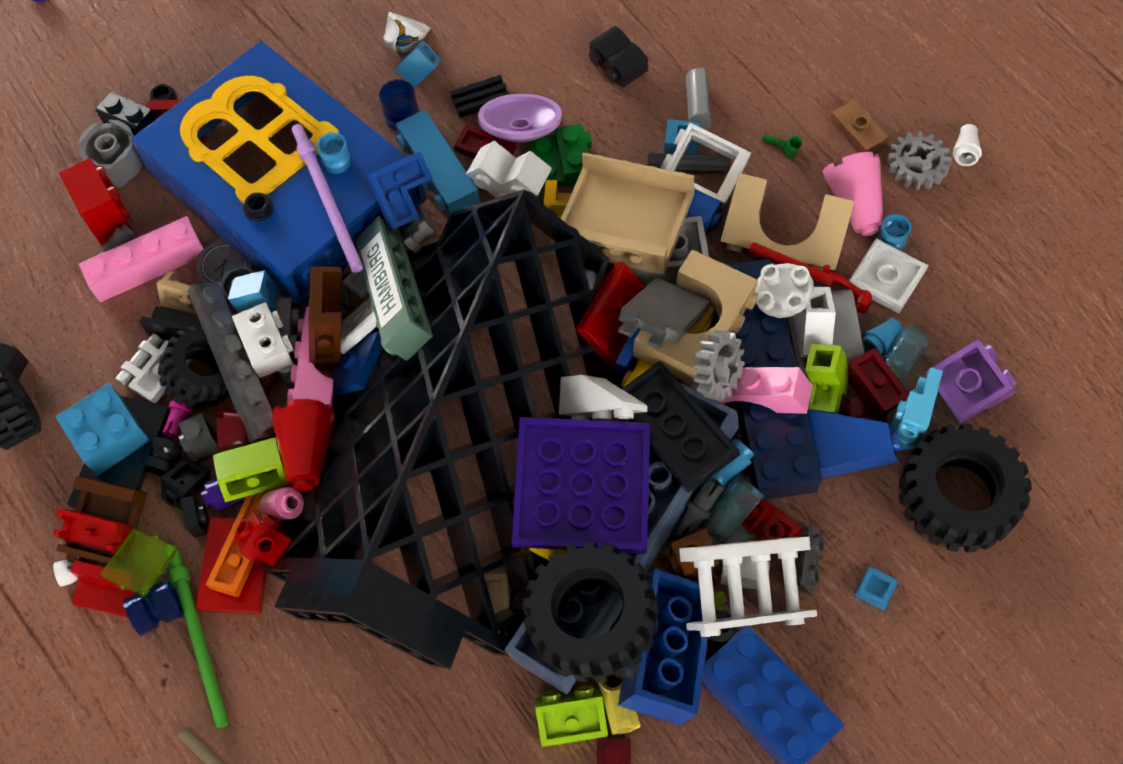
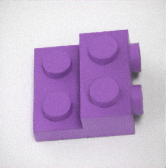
M979 339L932 367L943 371L938 392L960 424L986 408L990 410L1015 394L1013 388L1017 384L1007 368L1002 371L995 363L999 358L989 344L983 346Z

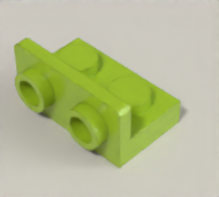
M592 685L579 686L574 689V692L567 695L561 694L560 691L556 690L542 693L540 698L535 699L541 747L608 737L603 698L599 688L594 689Z

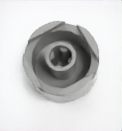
M108 120L110 123L100 124V122L94 123L79 138V154L83 161L91 158L96 168L102 165L115 187H123L140 172L144 165L131 140L134 134L125 123L118 120Z

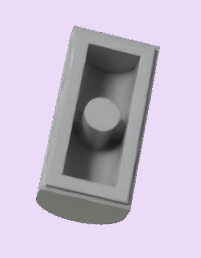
M705 67L690 70L685 76L688 121L700 122L702 129H710L711 114L707 70Z

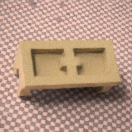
M168 271L162 280L156 283L160 305L197 314L187 291L191 285L180 283L177 280L172 281L177 272Z

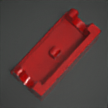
M58 508L56 517L63 520V526L60 530L56 529L53 531L55 537L62 538L66 542L124 556L132 525L76 510Z

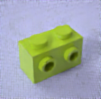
M276 438L213 455L217 481L225 502L288 485Z

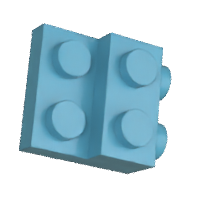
M930 367L925 378L919 377L916 389L910 391L906 401L900 400L889 427L891 431L898 432L902 449H914L925 434L930 423L942 370Z

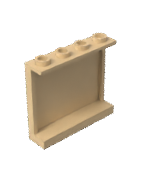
M583 152V168L561 219L569 226L576 228L579 234L590 243L597 245L600 251L610 258L609 263L615 264L616 262L624 261L628 267L664 275L694 197L695 176Z

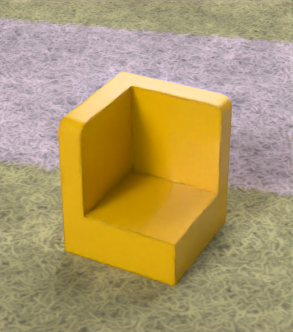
M546 180L543 205L555 211L558 217L561 218L572 193H558L557 180Z

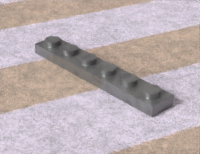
M219 283L192 284L187 290L236 412L244 424L249 444L276 438L272 423V409L257 373L251 365Z

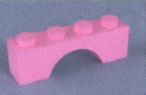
M306 307L304 319L299 318L298 336H302L301 342H295L294 359H298V365H292L291 383H295V387L288 390L287 401L294 399L318 400L323 402L324 408L330 411V407L333 406V379L321 374L315 368L316 363L309 362V307ZM342 310L340 312H324V314H341L342 323Z
M743 367V376L736 381L738 385L737 390L731 389L732 396L730 398L725 397L724 401L716 400L722 404L731 401L752 402L770 408L776 413L807 414L813 385L799 367ZM682 380L681 384L697 391V387Z

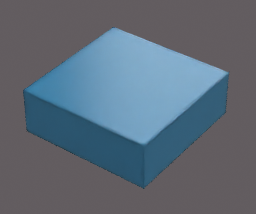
M868 566L854 597L884 611L899 580Z

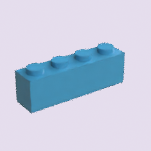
M426 109L396 123L399 135L395 136L400 149L402 151L407 150L409 156L421 151L433 178L423 183L428 192L432 190L435 194L434 201L440 212L446 211L447 215L450 216L451 212L480 203L478 189L471 178L466 175L467 172Z

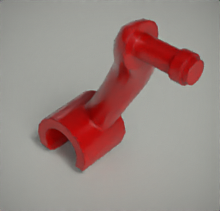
M824 265V272L836 276L833 283L839 284L847 290H852L853 295L856 296V310L860 313L867 312L872 304L871 293L867 290H860L845 276L831 272L830 266Z

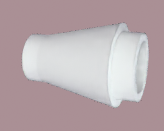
M966 124L960 129V135L953 150V157L961 166H972L982 156V150L978 138V128L975 125Z

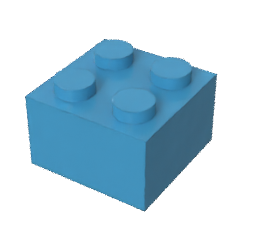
M107 383L55 416L83 462L97 476L151 442L123 398L110 383Z

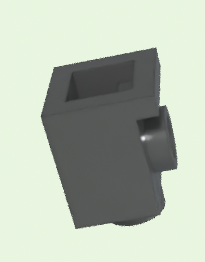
M202 413L179 423L182 435L178 437L186 453L188 452L191 460L199 463L219 453L217 438L211 425Z

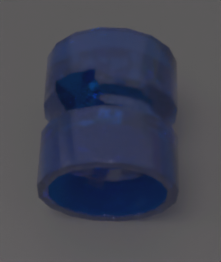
M395 79L388 81L380 89L379 98L386 124L391 129L398 131L396 123L419 112L414 88L405 80Z
M168 578L149 586L148 593L141 590L123 599L127 616L140 636L159 628L161 620L169 623L184 616L179 596Z

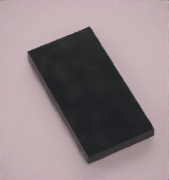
M660 361L622 388V390L647 405V412L634 413L633 419L625 420L627 422L650 423V449L688 493L740 456V450Z
M121 396L151 442L98 476L84 463L79 476L140 490L148 472L143 468L146 457L152 455L151 444L154 438L162 437V431L167 422L170 409H168L169 406ZM73 488L67 503L70 508L76 509L81 490Z

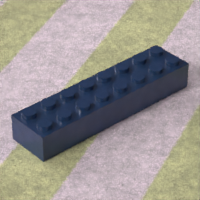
M770 259L729 264L727 266L758 279L761 276L762 268L771 264ZM757 304L754 305L752 310L746 309L743 314L745 321L738 333L733 331L736 334V339H741L742 341L739 349H744V354L741 356V361L745 362L743 367H795L784 317L769 316L761 311ZM734 401L742 441L746 442L747 447L754 453V456L750 459L752 463L748 466L753 491L766 500L816 493L822 477L807 414L776 413L760 404Z

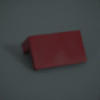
M875 348L849 362L848 382L875 419H886L888 413L898 407L900 400L906 401L909 395L908 391Z

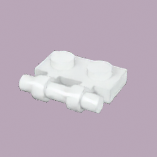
M153 333L147 341L143 340L137 347L139 351L129 362H124L120 367L122 371L116 376L115 380L125 386L131 377L134 378L128 385L129 388L147 401L156 404L167 386L160 385L159 379L161 375H158V367L169 341L166 340L158 349V345L163 340ZM148 357L151 358L141 370L140 367L142 366V364L147 360ZM192 359L185 360L186 364L188 365Z

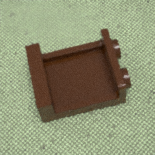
M311 266L308 326L309 362L340 363L341 314H324V312L341 311L342 269L340 267Z
M76 476L73 488L81 490L76 511L132 525L124 556L66 542L65 545L58 544L56 551L67 553L66 559L71 561L85 562L87 558L95 560V565L114 569L115 565L127 566L148 492Z

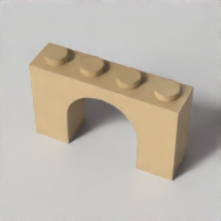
M739 173L721 237V242L727 244L726 249L743 253L744 248L750 249L751 244L755 242L800 262L812 265V267L823 271V266L829 265L831 270L835 271L855 201L825 194L818 223L813 233L801 243L781 245L770 240L764 234L760 224V212L768 180Z
M691 250L678 271L676 286L711 299L710 306L713 307L718 316V323L710 330L702 333H686L676 344L667 340L660 349L647 344L653 334L641 329L634 340L633 356L652 366L660 361L674 377L698 388L700 383L694 382L698 370L693 369V366L696 364V352L702 351L700 342L707 341V334L714 333L715 330L731 333L733 331L736 333L740 331L745 321L744 312L746 309L752 310L758 299L759 294L755 292L758 280L697 251Z

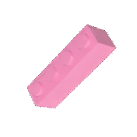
M188 216L83 261L79 263L88 287L99 302H103L159 277L168 271L197 260L204 248Z

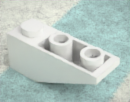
M587 375L561 377L559 415L570 416L573 420H591L592 418V420L611 421L613 415L614 418L633 419L634 413L647 412L646 404L606 379Z

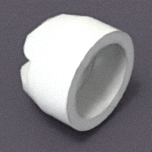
M61 560L53 564L55 578L60 587L77 581L78 578L70 573L74 561Z

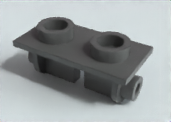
M810 523L809 531L807 527L801 526L803 531L798 537H809L811 550L797 551L800 557L799 560H795L798 591L799 586H802L809 595H813L814 585L818 584L820 578V570L817 563L819 554H822L824 550V537L815 525Z

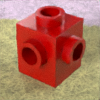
M253 511L247 519H243L239 523L234 536L240 547L239 552L241 555L253 562L259 559L271 566L276 564L292 539L285 529L280 526L281 522L267 513L261 516Z

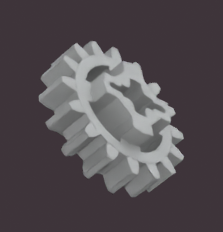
M922 131L918 132L917 137H913L908 132L905 139L899 136L896 144L891 145L887 158V164H890L888 171L889 173H897L895 181L898 182L903 179L905 181L904 187L906 188L910 184H915L916 190H919L921 185L931 189L933 182L939 185L942 178L947 176L952 158L947 157L950 150L949 148H941L943 140L933 141V134L925 138Z
M715 330L714 333L707 334V341L700 342L702 351L696 352V364L693 366V369L698 370L694 382L700 383L697 391L703 393L704 398L724 401L725 397L730 398L732 396L731 389L737 390L738 388L736 381L743 376L742 372L745 362L741 361L744 349H739L742 341L741 339H736L735 333Z

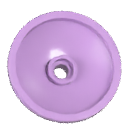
M510 94L497 97L485 103L480 108L478 117L480 126L490 135L502 140L521 143L542 138L553 132L561 123L562 111L556 102L543 96Z

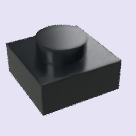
M194 496L181 499L185 528L194 538L206 535L205 523L209 522V516L205 505H200Z

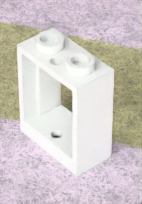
M689 123L686 130L680 129L674 141L677 148L673 155L667 154L661 169L675 172L691 139L734 160L717 194L694 183V189L720 200V208L724 209L735 188L738 174L742 173L746 167L751 152Z

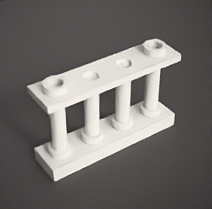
M789 537L679 548L680 562H694V568H698L703 621L686 623L687 630L700 631L701 637L721 635V629L778 621H784L785 625L805 624L804 618L816 617L817 610L800 609L795 558L798 557L797 551L811 550L809 537ZM778 553V559H782L787 610L772 612L768 561L771 560L770 554ZM750 556L751 562H754L759 614H744L740 564L743 563L742 557ZM722 559L723 565H726L730 618L716 619L711 567L714 566V560Z

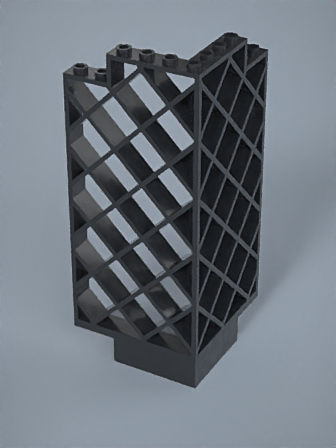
M525 189L451 212L438 242L424 245L417 254L412 250L406 251L433 337L408 361L396 354L391 355L382 348L366 388L338 396L333 407L336 413V421L319 484L310 491L300 492L304 505L299 516L294 519L281 521L280 526L285 529L292 541L276 564L271 566L262 562L260 567L261 570L285 582L274 606L275 608L301 621L354 626L431 667L451 669L462 638L493 655L509 656L505 648L526 618L522 607L523 599L529 598L525 590L529 580H537L534 571L540 564L546 567L549 560L530 551L529 548L512 547L515 485L510 487L508 485L498 445L514 438L518 439L520 417L537 418L526 374L544 369L554 412L538 418L572 419L570 416L559 415L561 377L570 376L567 360L582 356L587 376L603 378L614 385L617 380L616 369L612 370L577 331L579 347L564 351L553 307L568 303L576 329L600 290L598 287L610 258L601 252L597 245L590 243L580 235L576 228L569 226L559 218L555 211L548 209L538 201L533 193ZM531 223L554 241L553 244L537 248ZM555 250L566 296L551 300L539 254ZM515 261L527 307L509 312L497 266ZM529 315L541 360L523 365L511 320ZM377 326L370 333L379 331ZM488 328L500 373L480 380L468 335L471 332ZM503 383L514 427L494 433L483 389ZM460 397L472 442L450 450L438 405ZM475 454L486 497L465 505L453 462ZM430 471L442 515L418 524L406 481L409 478ZM490 509L501 550L479 559L468 518ZM446 528L457 570L433 580L422 537ZM400 548L409 583L373 564V558ZM505 564L512 589L510 605L508 609H502L494 613L484 574ZM462 585L470 617L437 600V595Z

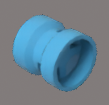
M330 132L320 137L317 142V149L324 169L332 174L346 171L351 165V156L345 137L336 132Z
M900 214L887 216L883 220L877 239L902 251L911 231L910 221Z

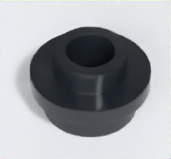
M257 192L250 194L246 198L243 210L249 220L260 222L272 215L274 204L268 196Z

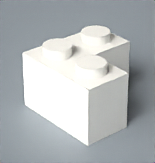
M493 141L480 148L466 175L473 180L476 186L485 189L495 198L523 189L538 196L552 168L531 151L515 158L497 142Z

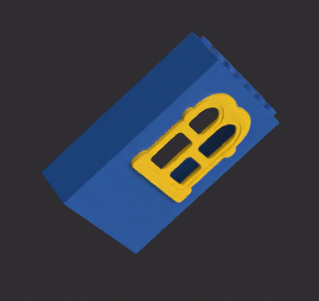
M260 41L141 130L131 140L148 173L253 267L258 271L265 270L278 289L288 298H292L293 302L300 307L309 300L311 266L340 267L343 271L349 263L305 161L301 160L297 150L291 154H285L272 144L269 139L293 120L299 122L313 134L309 140L313 142L316 148L317 161L357 253L358 249L355 239L378 216L385 220L365 175L407 158V156L263 41ZM262 93L283 109V112L265 127L257 130L241 118L236 111ZM224 120L238 130L232 138L216 150L208 149L199 141L202 136L208 134ZM330 132H336L345 137L351 156L350 167L339 174H332L324 169L317 149V142L320 137ZM247 141L253 142L277 163L272 170L252 184L245 181L223 162L226 157ZM423 183L407 190L415 208L426 201ZM257 192L268 196L274 204L272 215L260 222L249 220L243 210L246 198L250 194Z

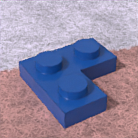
M421 151L365 175L390 231L420 218L407 190L433 179Z

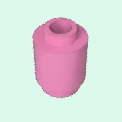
M284 487L267 491L260 500L259 509L262 515L265 513L270 514L279 521L294 519L302 512L304 501L299 491L294 490L293 487Z

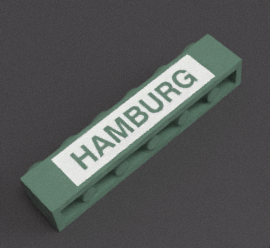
M378 216L355 239L358 256L363 265L362 273L366 279V288L372 302L371 307L375 313L376 326L380 332L381 345L389 354H396L408 361L433 335L401 232L397 228L390 231L387 222Z

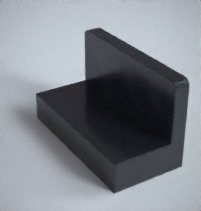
M155 306L151 318L141 316L139 320L140 325L149 337L154 333L161 339L168 341L175 337L176 333L180 330L186 331L187 327L194 326L198 330L201 325L197 314Z

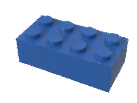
M654 568L647 576L651 581L658 603V631L652 635L654 643L650 651H643L641 653L642 661L636 667L629 664L624 668L626 674L623 675L618 706L681 725L698 715L708 637H701L700 631L687 630L686 623L703 621L699 583Z
M749 625L744 626L704 663L702 678L704 686L778 764H807L845 726Z

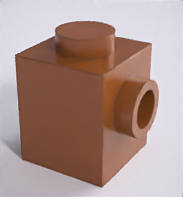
M706 528L670 543V555L666 557L673 574L679 573L680 577L687 580L698 575V568H694V562H680L679 548L714 545ZM720 559L714 560V566L711 569L718 567Z

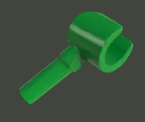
M766 134L762 138V141L782 148L784 155L789 158L796 156L798 148L802 145V140L797 136H791L787 141Z

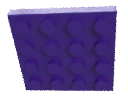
M520 417L512 547L567 550L566 546L575 543L579 549L585 548V542H596L598 548L601 549L607 543L616 546L618 552L625 550L628 553L646 554L648 540L650 423Z

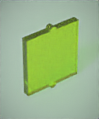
M133 529L100 575L118 584L121 590L127 588L145 597L178 550L176 547L160 541L157 535L151 537Z

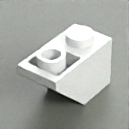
M814 287V294L810 303L801 312L792 316L801 358H808L811 344H833L836 312L830 287Z

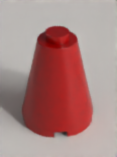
M294 399L287 401V407L279 410L278 405L272 411V423L286 482L299 492L310 491L319 484L336 421L335 410L330 407V411L325 409L324 403L318 400Z

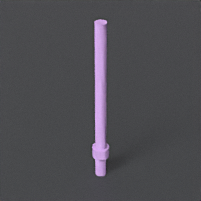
M296 124L291 130L298 144L296 147L298 154L308 167L352 272H359L363 269V265L317 161L316 148L313 142L308 140L303 126Z

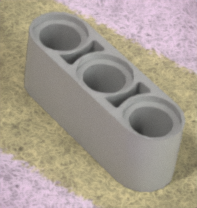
M851 289L831 291L836 312L832 345L842 346L849 364L850 361L864 354L854 295Z

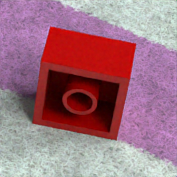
M88 158L59 172L78 212L100 244L108 241L116 227L120 228L125 224L131 229L126 218L130 217V214L119 198V193L102 165L96 168L91 158Z

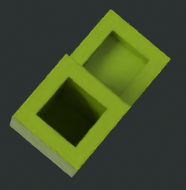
M811 344L805 372L813 385L807 412L814 410L838 414L841 398L846 396L849 372L846 354L841 345Z

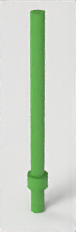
M171 545L165 549L171 567L169 571L171 583L177 588L216 729L224 728L229 725V720L199 616L195 609L196 606L189 585L191 581L188 567L183 564L178 545Z

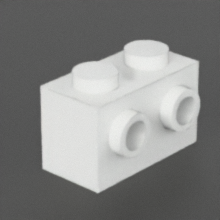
M264 302L232 316L251 365L259 378L294 364L289 354L294 349L288 335L282 336L279 328L284 327L277 310L271 312L267 303Z

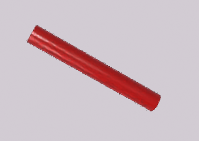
M753 242L750 246L749 253L763 259H770L774 264L790 263L805 266L812 280L831 287L836 276Z

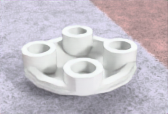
M790 263L768 264L762 268L755 290L759 294L756 304L761 311L777 318L791 317L801 312L810 303L814 294V282L805 266Z

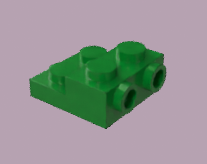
M582 124L558 127L555 129V135L544 136L528 142L530 151L552 168L546 180H557L558 188L576 184L583 168L582 154L583 152L588 153L587 148L592 147L590 131H584ZM545 183L543 184L541 190H545Z

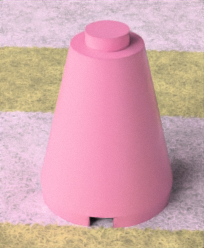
M861 152L841 158L843 164L834 167V163L829 164L823 169L822 173L833 195L855 201L849 220L854 231L862 233L863 236H871L878 233L884 220L879 155L876 154L874 156L873 152Z

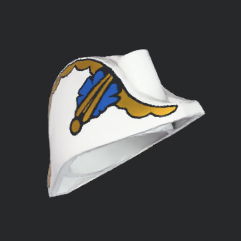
M389 11L383 39L387 47L399 55H404L423 40L431 28L424 23Z

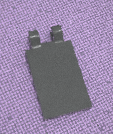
M655 278L621 308L618 320L624 323L618 332L631 337L638 328L653 334L647 344L658 349L667 340L676 344L708 311L711 299Z

